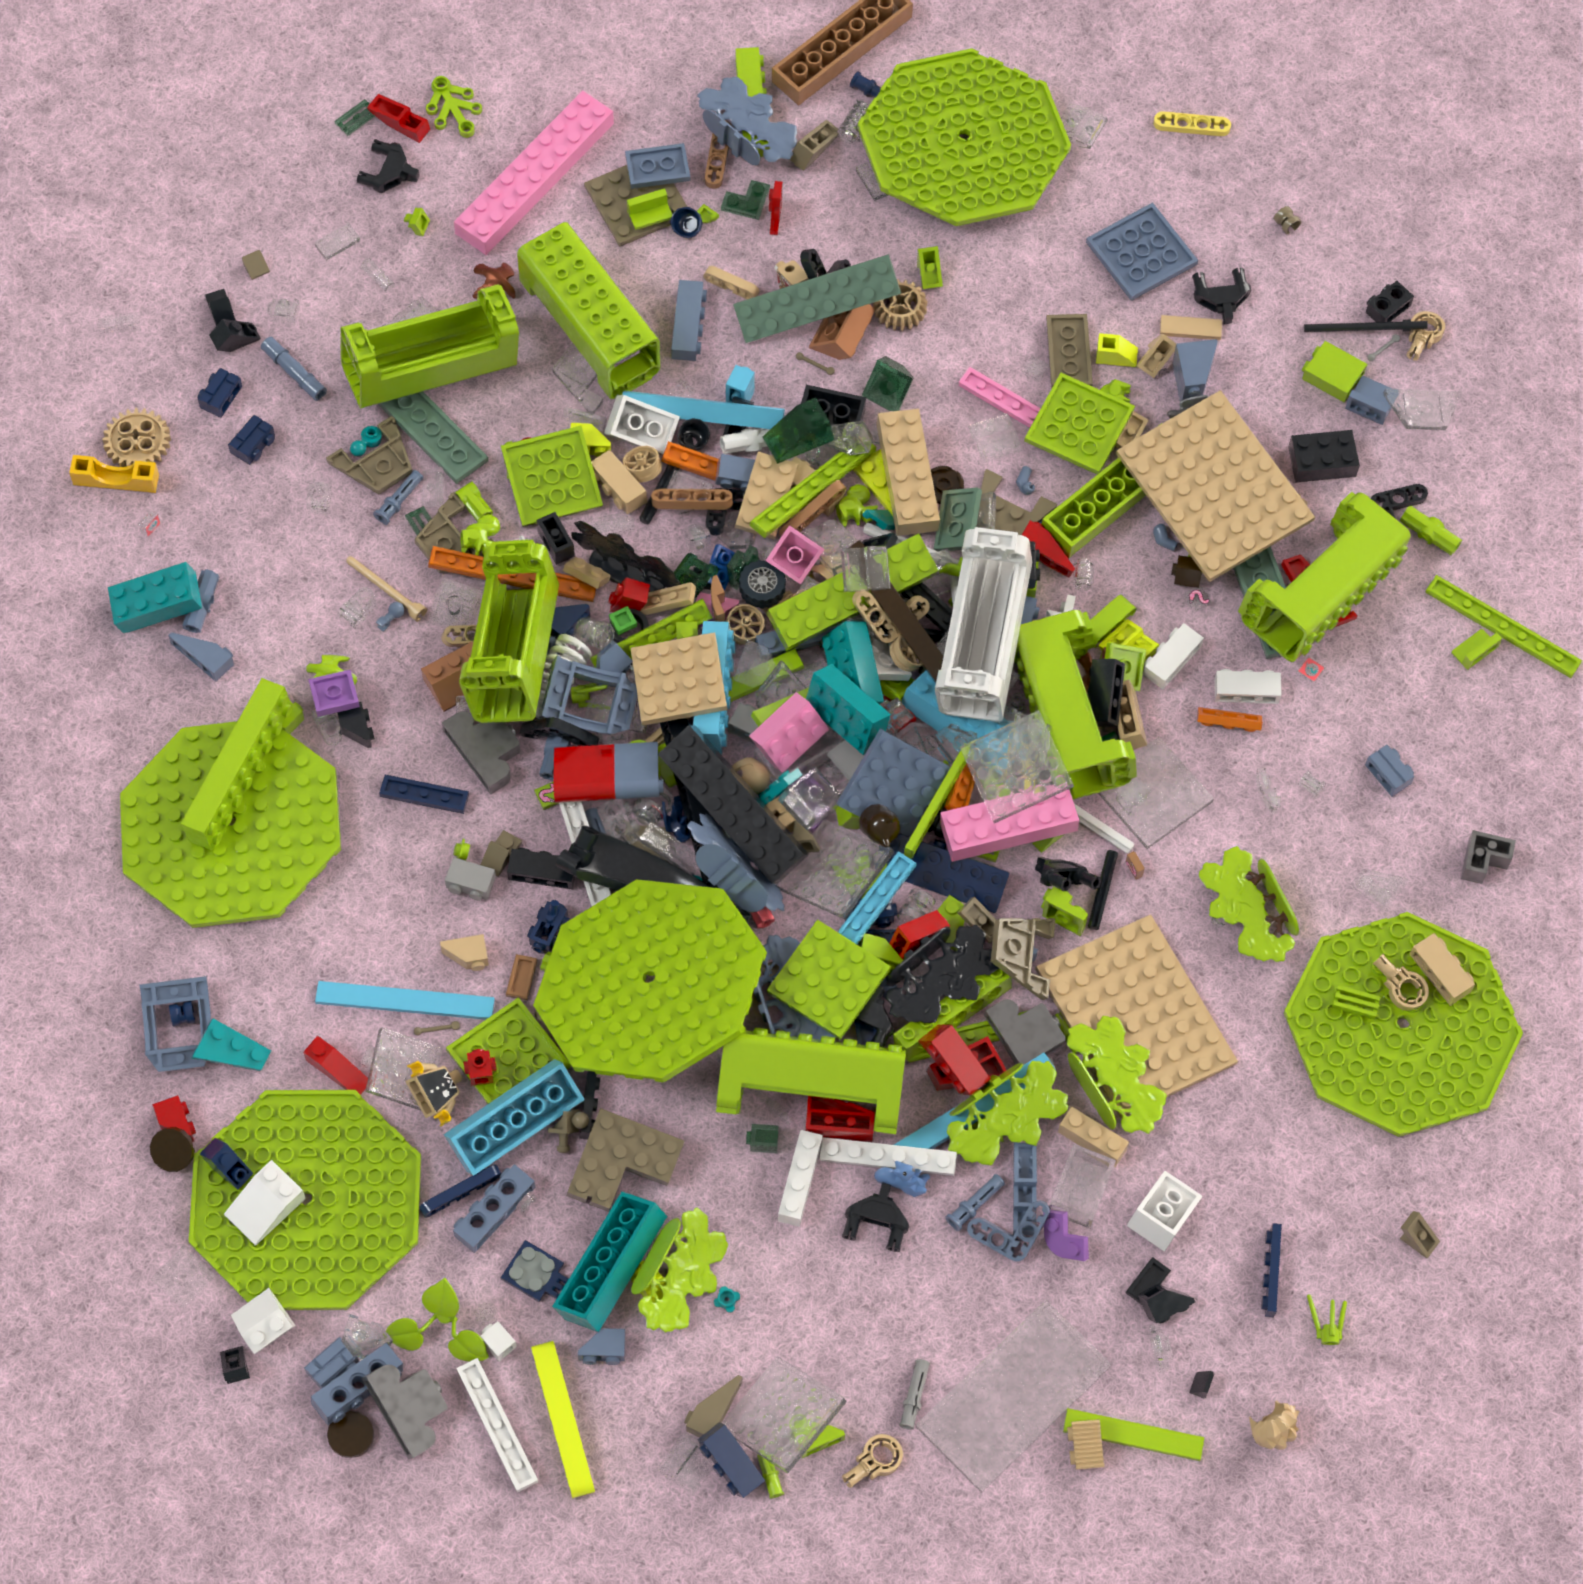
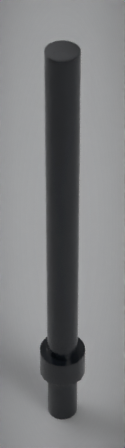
M1403 319L1402 322L1304 324V332L1403 330V332H1411L1413 329H1428V321H1411V319Z

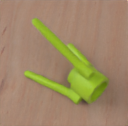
M589 683L571 687L572 703H578L579 708L588 707L610 711L611 709L609 706L586 702V700H590V692L607 689V685L597 686L596 683Z
M1308 1294L1307 1299L1315 1324L1317 1339H1321L1322 1345H1339L1340 1340H1342L1347 1301L1342 1303L1338 1327L1335 1325V1301L1333 1299L1330 1301V1324L1323 1325V1329H1321L1312 1296Z

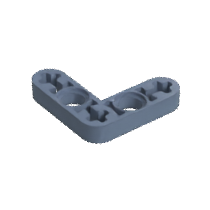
M1042 1200L1033 1202L1014 1235L981 1217L972 1219L968 1223L967 1231L972 1238L1015 1262L1021 1261L1030 1252L1050 1214V1207ZM1039 1206H1042V1211L1045 1214H1041L1040 1216H1038L1036 1222H1040V1225L1038 1226L1037 1223H1035L1032 1220H1028L1027 1218L1028 1216L1031 1219L1034 1218L1036 1214L1034 1207L1038 1208ZM981 1223V1228L985 1231H988L989 1228L992 1229L988 1234L987 1240L984 1239L986 1235L984 1232H974L975 1227H973V1224ZM1024 1225H1031L1034 1228V1235L1032 1237H1026L1023 1234L1022 1229ZM995 1233H999L1004 1237V1242L1000 1246L995 1245L992 1241V1236ZM1021 1240L1029 1242V1245L1024 1243L1021 1247L1023 1255H1014L1015 1251L1012 1247L1016 1248Z

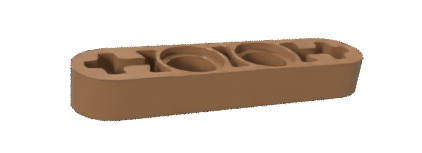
M713 133L705 171V184L711 189H716L723 183L729 146L725 144L724 149H716L714 146L719 142H717L718 137ZM713 160H720L722 164L720 166H713L711 162ZM713 172H716L715 182L711 181Z
M840 480L833 482L786 523L778 534L782 536L789 525L801 532L846 492L847 488Z
M657 489L651 494L652 505L657 509L725 510L733 505L732 493L724 489ZM678 498H687L683 501L677 500ZM707 498L705 501H699L698 499Z

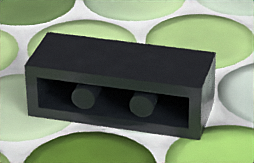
M1092 659L1087 696L1098 727H1117L1119 724L1125 664L1117 659Z
M526 848L511 850L507 870L508 880L573 890L575 876L556 867L559 855H552L547 851L532 852Z

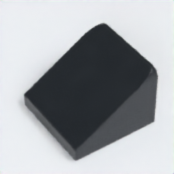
M1196 1372L1189 1393L1206 1398L1214 1372Z

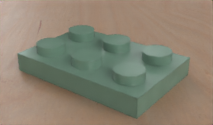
M976 487L943 491L939 512L940 523L938 531H936L934 550L939 552L962 550L966 530L975 529L977 525L982 494L981 489Z

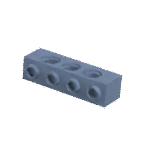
M515 1164L510 1169L506 1168L501 1173L500 1180L495 1185L492 1184L486 1189L485 1196L480 1202L478 1200L475 1201L469 1208V1213L466 1217L459 1218L453 1226L454 1237L473 1253L487 1241L536 1188L535 1181ZM510 1187L514 1189L512 1194L506 1195L502 1193L505 1188ZM491 1204L499 1206L495 1211H489L487 1207ZM480 1220L483 1222V1225L479 1228L472 1226L474 1221Z
M385 1343L311 1396V1405L327 1425L332 1422L337 1423L344 1418L347 1411L352 1408L357 1409L364 1403V1399L371 1395L362 1380L364 1376L382 1366L393 1365L399 1370L401 1377L403 1363L390 1346ZM357 1382L363 1383L365 1385L361 1389H356L353 1387V1385ZM337 1396L346 1398L340 1403L334 1401V1398Z

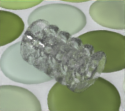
M856 100L838 129L837 135L843 142L851 144L861 141L857 125L869 107L866 102Z

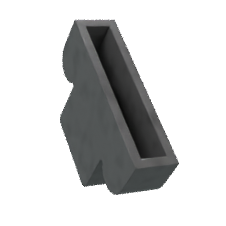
M465 711L458 712L442 722L444 733L490 795L509 783L510 768L506 761L520 753V743L515 737L516 732L510 724L507 726L505 722H479L474 725L472 715Z
M1005 999L990 1007L984 1013V1017L1015 1065L1018 1063H1023L1024 1065L1044 1052L1047 1055L1062 1046L1065 1041V1036L1059 1028L1061 1027L1059 1020L1055 1015L1051 1016L1043 1003L1038 1004L1019 1016L1017 1004L1010 999ZM1048 1057L1053 1066L1055 1067L1054 1061L1050 1057Z
M385 1365L362 1378L408 1459L416 1457L434 1444L435 1432L431 1427L424 1424L447 1410L448 1406L440 1394L442 1389L436 1380H432L426 1369L417 1371L399 1382V1370L393 1365Z

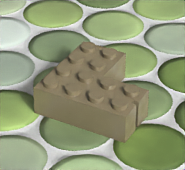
M600 1108L566 1196L583 1203L586 1202L589 1196L592 1198L589 1205L609 1212L625 1170L667 1186L685 1141Z

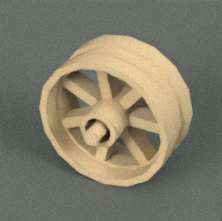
M639 446L631 449L623 457V465L639 483L653 480L662 471V463L658 451L653 447Z
M749 604L735 606L729 612L725 621L729 622L730 630L734 631V641L739 645L754 643L756 635H760L764 629L762 613L756 607ZM738 612L740 620L731 616ZM743 612H748L750 615L744 616ZM752 616H754L758 620V622H752ZM730 622L738 624V626L731 629ZM759 626L758 634L751 627ZM748 631L753 637L745 638V632ZM735 632H741V636H738Z
M901 635L891 642L890 655L897 667L903 671L911 672L923 666L920 661L917 663V657Z

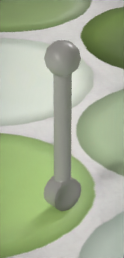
M1397 334L1393 335L1392 340L1375 353L1369 354L1367 359L1374 361L1375 357L1394 342H1399L1400 336Z

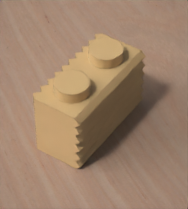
M1100 1420L1071 1422V1427H1067L1068 1441H1073L1074 1450L1069 1451L1071 1465H1075L1076 1470L1104 1467Z

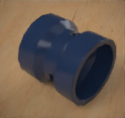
M192 1001L184 1002L183 1005H169L173 1027L180 1026L184 1022L188 1024L195 1023Z

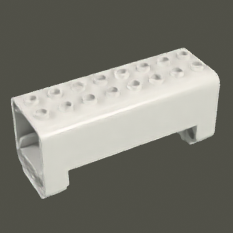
M975 527V529H969L965 532L961 571L942 668L938 670L935 694L939 711L945 715L999 722L1003 720L1032 567V556L1029 539L1018 535V532Z

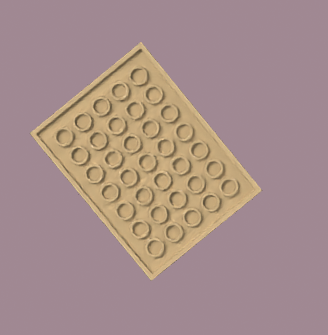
M1221 390L1116 450L1117 456L1209 582L1315 520L1313 513Z
M1151 914L1036 966L1035 970L1039 976L1050 979L1049 994L1069 1028L1082 1023L1096 1030L1097 1023L1102 1016L1120 1019L1126 1031L1124 1045L1138 1044L1150 1050L1149 1058L1145 1061L1146 1071L1144 1075L1139 1076V1083L1156 1086L1165 1092L1167 1097L1238 1063V1060ZM1088 1055V1060L1092 1059L1094 1055ZM1092 1067L1093 1071L1097 1076V1070L1095 1069V1067ZM1102 1085L1112 1101L1114 1097L1113 1090L1108 1085ZM1117 1095L1116 1100H1120V1095ZM1117 1103V1106H1122L1121 1109L1131 1108V1105L1129 1103ZM1125 1112L1124 1114H1125L1126 1116H1128V1115H1130L1131 1113Z

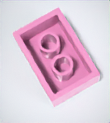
M796 692L751 733L749 737L769 763L783 773L817 742L829 728L810 702Z

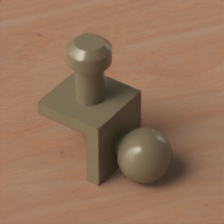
M578 1109L563 1111V1117L556 1125L548 1128V1133L559 1134V1145H557L559 1153H568L570 1151L568 1134L577 1133L579 1129H583L588 1125L589 1117L586 1113L580 1112Z

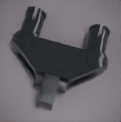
M374 139L375 143H372L371 151L387 155L380 173L377 175L359 171L357 183L371 186L380 193L400 185L402 181L405 182L407 180L417 183L420 177L419 170L407 163L400 143L392 142L389 144Z
M1238 268L1232 270L1235 285L1208 288L1205 273L1200 272L1201 277H1199L1198 272L1192 275L1195 286L1194 300L1215 313L1217 312V314L1221 313L1224 324L1232 323L1233 312H1236V309L1248 298L1252 291L1251 285L1246 281L1244 268H1240V273Z
M1045 857L1037 858L1035 870L1041 874L1040 883L1045 886H1055L1061 891H1067L1071 884H1084L1096 890L1101 884L1099 876L1089 873L1086 867L1078 863L1061 859L1053 860Z
M881 986L876 989L856 1020L874 1027L876 1033L872 1042L880 1043L879 1047H884L888 1036L891 1037L895 1030L886 1009L883 1007L885 1001L881 999L885 989Z
M882 1183L879 1194L874 1193L873 1196L862 1199L846 1209L845 1217L847 1220L842 1234L844 1239L848 1240L849 1232L851 1231L850 1240L855 1241L859 1224L863 1221L889 1228L891 1232L886 1249L892 1251L895 1242L894 1252H900L903 1236L908 1232L910 1226L903 1213L893 1201V1198L888 1197L891 1188L890 1184Z

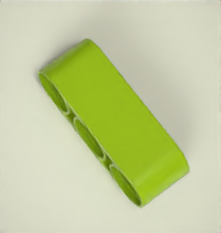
M1122 594L1114 598L1090 619L1094 648L1098 647L1096 645L1107 638L1126 618L1135 614L1137 608Z

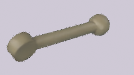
M801 352L796 354L797 360H804L826 371L828 375L834 374L835 370L833 367L827 368L805 357Z
M453 1021L450 1025L428 1028L416 1027L414 1034L419 1036L425 1032L446 1029L458 1030L460 1023Z

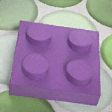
M351 670L308 679L317 717L360 707Z

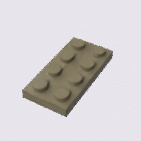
M1087 314L1046 315L1051 389L1060 373L1092 386Z

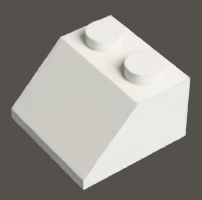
M270 1288L231 1315L241 1336L254 1354L296 1326Z

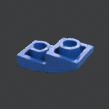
M716 544L708 566L706 582L711 584L713 576L717 575L725 591L732 575L730 568L737 553L721 544Z

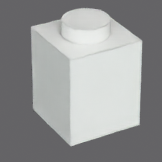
M498 1321L494 1325L489 1324L481 1332L482 1335L480 1337L483 1339L486 1348L499 1362L517 1347L516 1341Z

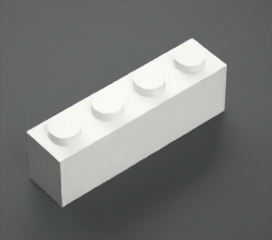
M800 1130L778 1212V1222L800 1227L823 1135Z

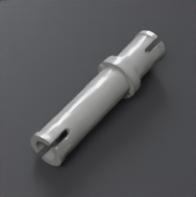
M923 1359L915 1361L907 1398L903 1401L904 1410L899 1426L908 1430L914 1429L917 1412L921 1409L920 1400L930 1362Z

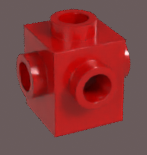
M475 1049L471 1053H467L468 1061H463L465 1075L469 1074L471 1086L494 1083L492 1071H496L495 1057L490 1058L489 1050Z

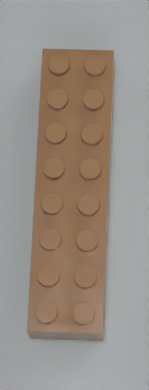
M859 0L773 66L772 83L799 106L912 18L913 3L910 0Z

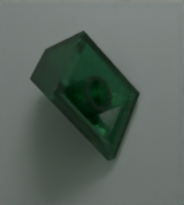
M884 356L877 360L862 396L891 412L900 411L914 377L902 364Z

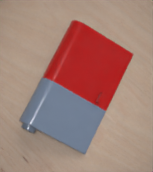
M658 742L554 748L553 788L555 803L660 797V793L664 792L663 779L659 780Z

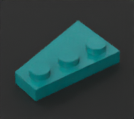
M798 768L791 773L787 770L758 796L767 805L780 796L803 774Z
M213 1018L207 1026L191 1059H202L212 1063L233 1065V1067L261 1071L271 1050Z

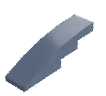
M1014 1142L1013 1235L1029 1206L1037 1201V1146ZM1035 1214L1034 1218L1031 1219V1218L1028 1216L1027 1219H1028V1220H1032V1221H1034V1222L1036 1223V1214ZM1024 1225L1022 1232L1024 1235L1033 1236L1034 1228L1031 1225Z

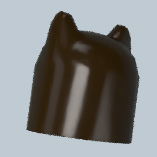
M881 804L870 805L861 813L859 827L862 833L874 843L885 848L890 847V843L898 837L900 832V822L897 815Z

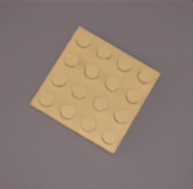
M715 632L631 648L642 725L728 710Z

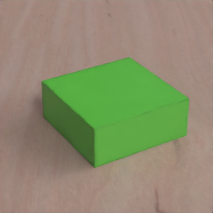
M628 606L609 614V620L618 635L637 627V622Z

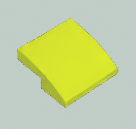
M1129 619L1125 620L1099 644L1101 650L1107 646V643L1146 649L1145 661L1148 657L1155 655L1159 647L1158 643L1144 635L1141 627Z

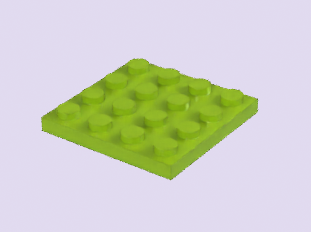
M1060 373L1027 432L1024 442L1092 473L1099 474L1128 423L1135 406L1066 374Z
M582 426L501 445L502 455L522 527L536 524L537 519L556 512L560 518L603 507Z
M817 919L768 987L767 993L841 1040L889 973L891 966Z
M519 997L446 1047V1051L464 1074L463 1061H468L467 1053H471L475 1049H484L485 1051L489 1050L490 1058L495 1057L496 1071H492L494 1083L474 1086L487 1104L554 1059L562 1062L566 1069L571 1067L569 1061Z

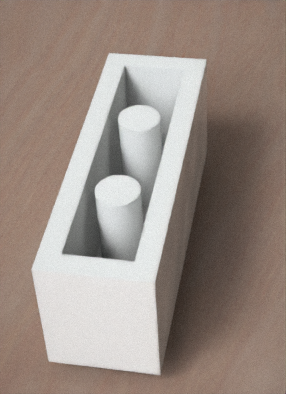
M1184 623L1179 629L1176 627L1169 635L1170 639L1166 643L1162 642L1159 645L1153 658L1151 656L1148 657L1144 663L1143 675L1161 689L1168 685L1202 647L1204 637Z
M1222 669L1216 672L1214 679L1215 702L1279 704L1281 698V673L1271 670L1253 672L1252 670L1232 671L1230 669Z

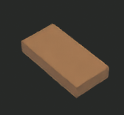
M516 954L506 997H519L521 1000L528 1001L538 961L537 958Z

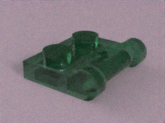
M688 553L674 573L675 578L680 580L681 585L692 582L696 586V598L710 578L718 574V567L703 562L693 553ZM695 566L703 571L699 575L689 568Z

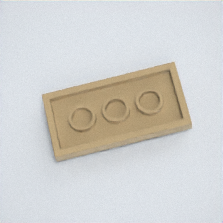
M762 452L757 453L735 528L760 535L749 526L750 521L790 491L798 463ZM778 528L768 535L767 538L775 540Z

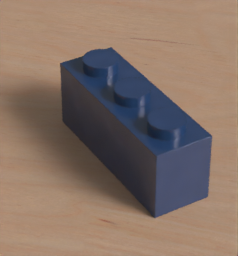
M717 1423L697 1439L701 1445L699 1450L705 1458L708 1459L710 1457L714 1465L712 1468L719 1477L723 1476L728 1482L726 1487L733 1496L737 1495L744 1498L765 1481L725 1424Z

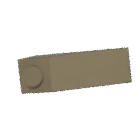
M826 119L798 141L789 160L796 167L804 171L813 164L842 131Z
M737 1375L696 1405L694 1411L690 1410L684 1421L687 1424L686 1431L700 1438L717 1423H722L743 1382V1377Z

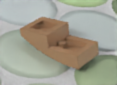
M715 575L711 583L712 612L716 622H725V612L721 603L725 602V592L718 576Z

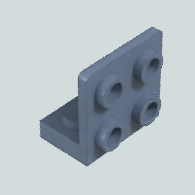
M1362 376L1355 390L1351 391L1345 409L1383 425L1398 397L1399 391Z

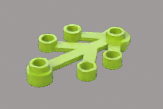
M437 76L431 84L432 91L434 92L430 103L426 105L427 114L435 115L438 112L437 104L441 96L445 100L438 118L434 121L435 128L438 130L446 128V119L451 111L459 124V134L464 138L473 136L475 133L474 124L470 120H465L459 108L470 110L472 114L479 115L482 112V105L478 102L464 101L471 100L474 97V92L471 88L451 85L445 76ZM466 92H470V93H471V95H469V96H466V95H464V94H465ZM450 93L462 95L464 100L454 98ZM430 107H434L435 110H432V111H431V110H429V108H430ZM474 107L480 108L479 110H473ZM438 122L444 123L443 125H437Z

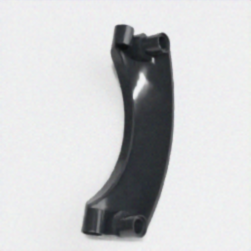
M589 826L581 827L576 841L571 844L569 851L564 849L556 861V867L576 878L616 891L636 879L710 887L679 867ZM733 902L748 923L751 917L750 913Z

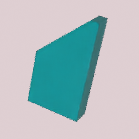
M867 509L862 514L866 519L872 518L877 522L876 526L882 530H895L893 516L888 510Z

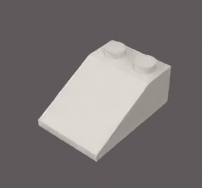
M617 395L604 435L638 447L650 446L655 448L658 453L664 454L668 441H672L680 416L631 397Z
M271 1160L251 1179L224 1213V1216L256 1246L306 1198L303 1190Z
M1164 1171L1139 1205L1127 1226L1165 1252L1202 1198V1195Z

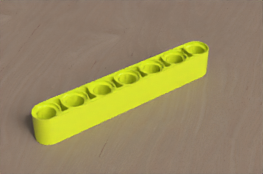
M554 1341L531 1346L572 1499L594 1493L593 1481Z

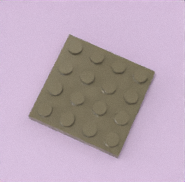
M627 165L584 182L585 189L619 247L671 225L670 220L635 230L627 212L628 199L665 188L668 195V205L672 214L678 208L688 207L674 183L631 189Z

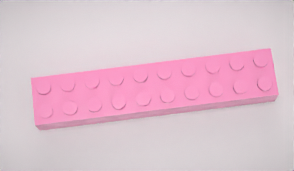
M582 90L454 221L455 234L487 255L614 124L613 111Z

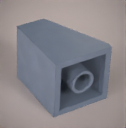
M1217 339L1176 344L1172 366L1180 401L1204 395L1216 352Z

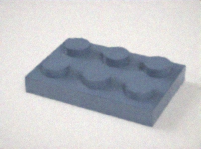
M684 143L625 151L631 189L691 181Z

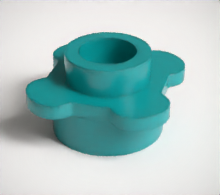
M723 1286L719 1289L718 1297L714 1299V1305L722 1307L728 1313H731L735 1310L736 1302L740 1300V1294Z

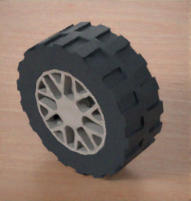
M766 560L751 562L748 566L744 567L739 578V591L742 599L747 604L759 607L760 609L777 605L782 600L783 594L786 591L785 574Z

